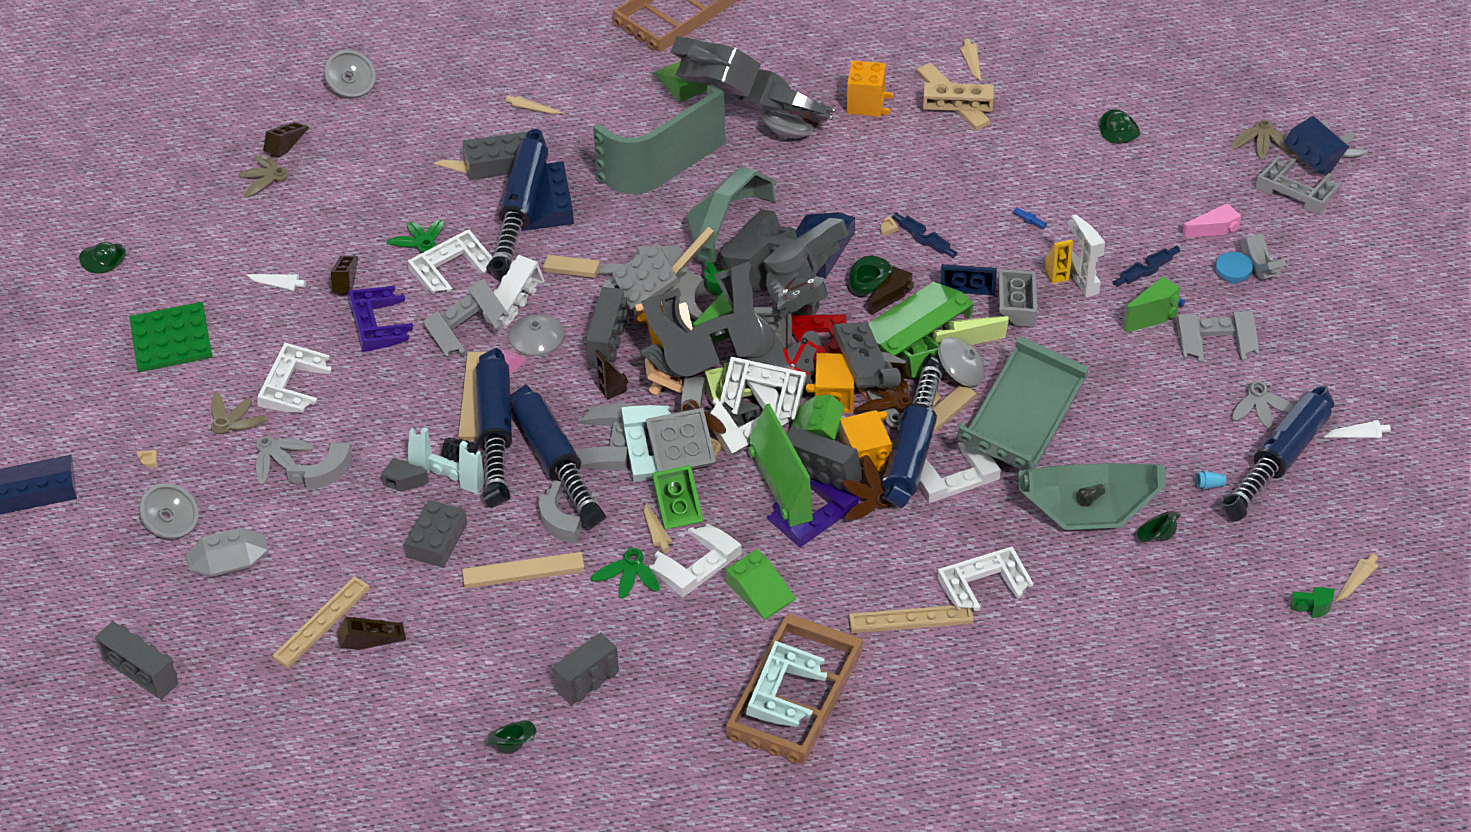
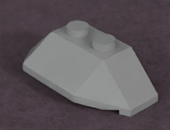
M238 528L202 537L186 554L190 572L214 577L252 567L263 555L268 553L265 535L245 528Z

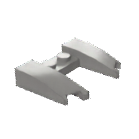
M1277 156L1258 176L1255 188L1271 195L1275 190L1289 195L1298 201L1305 202L1304 209L1319 215L1325 210L1341 187V182L1334 185L1330 181L1333 178V175L1330 173L1315 188L1286 177L1296 163L1294 158H1291L1290 162L1286 164L1279 162V157Z
M484 279L469 288L468 290L471 294L442 314L437 311L423 321L448 358L451 357V351L459 350L461 355L467 353L452 329L482 309L497 331L502 327L497 323L502 314L507 317L509 316Z
M1252 311L1234 312L1233 317L1197 319V314H1178L1177 329L1185 359L1188 354L1199 357L1198 363H1204L1202 336L1235 335L1241 361H1246V354L1252 351L1259 355L1257 332Z
M635 403L605 404L587 408V414L578 419V424L613 426L610 446L575 450L581 460L580 468L626 471L629 454L621 407L635 406Z

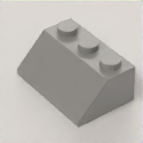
M999 269V312L1004 316H1008L1015 326L1034 327L1037 315L1036 272Z

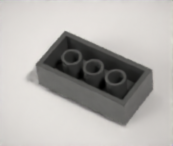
M527 132L462 141L463 158L470 180L510 174L517 147L521 141L526 139L525 135Z
M602 287L586 339L588 365L596 366L595 350L597 349L611 362L616 361V348H619L621 343L620 334L624 333V321L628 320V310H626L627 297L624 295V289Z
M794 426L787 433L810 478L847 492L849 491L843 486L844 480L860 482L863 478L856 448Z
M112 621L95 636L104 662L160 700L179 684L177 672L173 666V659L167 654L163 655L154 645L145 643L138 634L134 635L129 632L124 625H119Z

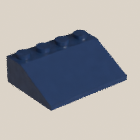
M564 161L546 163L530 223L528 226L521 228V231L574 224L573 208Z
M840 212L809 214L804 217L796 229L795 233L797 238H799L828 218L844 219L849 235L838 241L840 249L828 258L816 276L824 279L827 278L854 235L855 217Z
M72 454L0 469V515L77 499Z

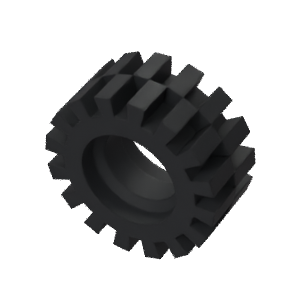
M445 438L441 456L448 458L450 461L459 462L460 443L462 441L468 443L466 446L467 451L475 455L478 452L479 446L460 438Z

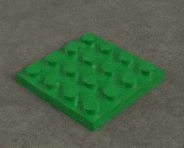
M203 301L129 316L138 373L213 358Z

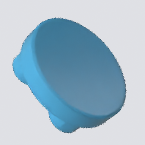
M1226 252L1220 255L1215 266L1216 273L1230 284H1237L1248 279L1253 270L1251 259L1239 252Z

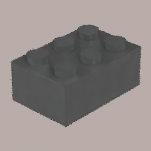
M428 500L405 542L407 558L444 568L467 525L465 509Z
M600 632L554 665L553 674L556 692L572 706L576 702L582 701L592 690H597L604 681L615 677L619 671L617 646Z

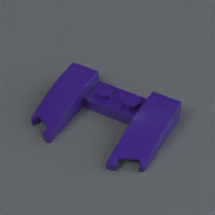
M395 286L348 291V303L351 313L355 318L362 352L390 347L409 340L407 333L413 330V323L377 327L373 309L405 301L403 294L399 296L393 294Z
M810 480L811 489L828 503L812 514L813 521L790 527L787 520H783L781 509L777 502L773 504V509L775 510L772 515L767 516V520L801 548L845 517L852 507L859 504V497L820 481Z

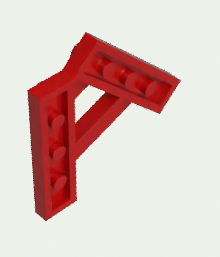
M846 314L792 316V333L798 343L801 342L802 336L808 331L816 333L830 332L833 337L823 347L818 346L813 356L814 369H816L817 353L843 354L832 328L834 324L847 323ZM816 370L811 375V380L816 377Z

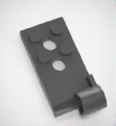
M868 322L834 324L832 330L857 388H894L900 385L901 375L899 370L893 368L891 362H885Z

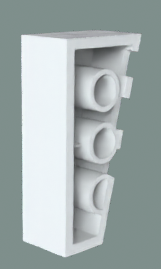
M518 255L516 260L511 263L508 273L503 276L498 289L493 292L509 314L508 317L502 314L497 323L502 326L501 328L506 329L518 314V308L524 307L527 303L529 294L533 295L537 291L535 288L537 284H542L545 281L537 261ZM483 311V315L485 317L486 322L492 324V322L489 320V318Z

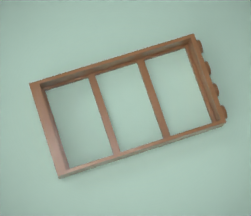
M628 0L613 10V22L617 27L623 28L628 34H632L640 42L646 43L651 49H655L660 53L674 44L676 36H686L738 0H716L707 7L696 0H686L701 11L682 24H679L651 6L649 3L653 0ZM644 7L676 28L659 38L628 17Z
M787 613L726 725L727 737L734 742L746 743L753 749H762L768 751L773 756L787 758L792 763L805 764L863 652V639ZM786 632L850 653L839 675L827 672L826 679L835 682L821 710L779 695L775 696L813 711L812 716L817 717L802 746L738 723L753 695L774 642L778 641L781 643Z

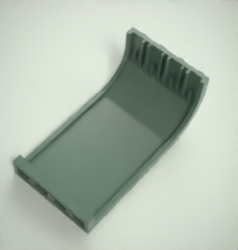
M710 84L707 86V97L644 136L634 138L620 137L611 133L599 123L593 126L597 179L618 192L627 194L646 193L660 187L726 144L724 91L714 84Z
M1019 336L1015 349L970 427H965V422H961L959 425L958 441L1020 470L1036 468L1083 385L1089 367Z

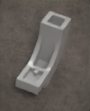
M1263 234L1239 239L1243 254L1251 259L1253 272L1257 277L1266 279L1281 275L1280 267L1287 266L1285 259L1275 260L1271 257Z
M685 377L681 405L684 401L692 399L702 408L703 394L706 390L705 377Z
M331 443L327 457L317 464L287 465L286 473L289 483H305L306 489H317L334 483L346 473L352 460L350 443Z
M553 481L546 495L540 494L539 497L541 522L547 532L555 538L576 544L582 530L581 517L567 515L558 510L557 507L563 494L562 484L559 481Z

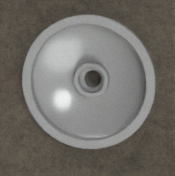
M342 50L334 53L328 59L324 70L325 79L329 87L337 94L348 98H357L367 94L373 87L376 77L371 61L365 55L354 50Z
M765 112L762 117L770 130L785 140L806 137L812 134L814 129L809 122L787 113Z
M545 314L527 315L517 320L509 331V342L513 349L527 356L547 355L555 351L564 340L562 324L554 317Z
M947 337L940 342L938 347L940 361L953 379L968 387L977 386L983 381L985 375L984 364L973 346L957 337Z
M169 483L155 485L144 493L139 504L140 517L146 528L162 538H181L192 531L198 520V507L194 498L188 491L178 485Z

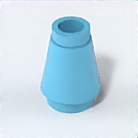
M1202 470L1196 474V487L1205 490L1225 486L1226 475Z

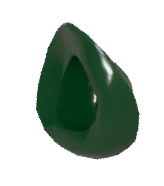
M1119 109L1106 111L1100 119L1101 135L1110 143L1127 142L1140 136V130L1135 121L1127 113Z
M101 242L96 244V246L88 247L81 251L79 255L80 264L91 273H106L115 269L123 262L126 250L121 244Z
M864 256L857 260L852 266L848 277L852 293L864 296L874 291L888 277L892 266L887 260L878 256Z
M1167 511L1148 520L1138 528L1136 533L1138 540L1149 542L1154 539L1157 541L1171 539L1177 531L1175 519L1180 518L1181 514L1176 511Z
M527 720L512 722L492 731L487 738L486 745L494 744L501 753L513 754L525 742L535 736L536 727Z

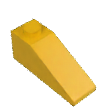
M1072 240L1054 243L1046 255L1045 270L1052 284L1068 281L1070 278Z

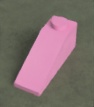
M1227 203L1184 223L1183 236L1185 238L1215 236L1235 232L1240 226L1241 215Z

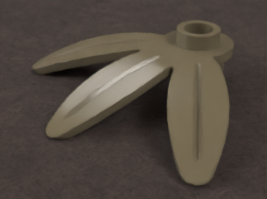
M1268 120L1258 121L1254 128L1241 133L1231 145L1233 149H1237L1258 135L1257 152L1259 158L1264 159L1269 149L1270 136L1286 153H1294L1293 150L1283 143L1286 137L1273 129V124Z
M256 156L257 162L265 168H251L238 174L240 178L262 177L250 185L244 193V197L248 198L257 194L273 181L278 183L285 181L288 177V170L284 167H278L275 161L268 156Z
M219 393L213 395L211 411L214 420L211 424V429L218 434H224L230 429L242 430L255 427L266 421L268 417L262 415L238 421L249 409L252 403L251 399L242 401L225 417V406Z

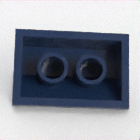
M1311 116L1293 127L1283 141L1314 170L1326 175L1332 172L1349 148L1348 144L1315 116Z
M941 264V285L961 291L963 294L995 296L997 268Z

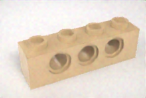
M924 82L923 109L993 112L994 85Z

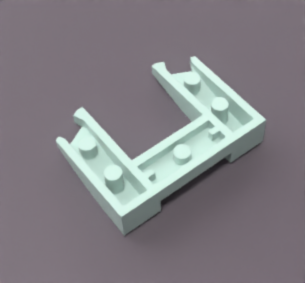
M643 405L621 407L633 482L652 479V473L658 472L654 456H649L644 429L647 428V418L671 414L669 412L670 406Z
M414 428L409 431V464L423 467L427 470V473L432 471L436 475L441 474L449 477L451 480L460 481V488L476 494L479 493L485 484L480 451L476 455L469 453L466 447L468 443L462 441L460 443L459 463L453 460L450 461L447 458L432 454L427 428H422L420 431L421 435H416Z
M775 641L748 704L746 715L776 724L798 727L800 724L798 721L805 716L807 718L811 717L813 711L775 696L785 672L825 681L827 672H821L820 665L825 662L824 658Z

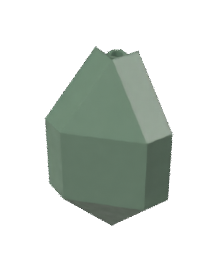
M740 167L715 186L687 213L688 229L692 243L698 239L707 227L714 231L713 237L696 254L697 259L712 264L717 260L715 242L731 201L754 196L774 202V185L777 181L756 170Z
M1097 463L1054 465L1019 470V490L1065 530L1121 528L1166 486L1165 465Z

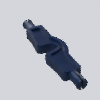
M898 212L894 213L892 218L900 223L901 228L912 234L916 242L930 246L940 254L946 253L952 258L957 256L958 253L950 248V243L936 232L923 235L926 232L925 225L910 216L903 217Z
M1177 245L1169 250L1163 248L1147 256L1145 263L1148 266L1136 262L1128 269L1122 271L1120 277L1113 280V284L1118 287L1125 282L1130 284L1141 277L1155 274L1160 266L1171 261L1173 255L1180 252V248Z

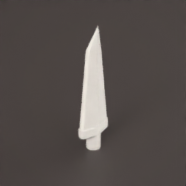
M246 274L254 282L294 291L296 287H306V280H299V275Z
M1374 420L1372 422L1334 429L1324 437L1382 438V433L1390 432L1391 428L1389 424L1380 425L1379 420Z

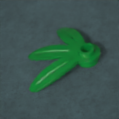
M439 219L429 226L427 233L418 223L408 222V230L414 237H393L388 239L386 243L399 247H418L421 253L436 246L434 239L442 231L444 220Z
M629 548L624 553L622 560L604 566L591 577L592 581L600 582L609 580L624 571L619 583V598L624 599L631 591L636 573L643 584L654 592L660 590L656 576L642 563L644 556L638 548ZM632 556H637L636 560H630Z

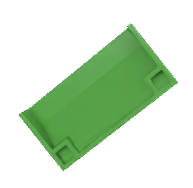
M932 282L868 324L879 349L896 356L960 313L970 318L974 302L961 291Z
M770 403L766 404L750 437V447H748L750 458H754L781 509L783 520H787L790 527L813 521L810 476Z

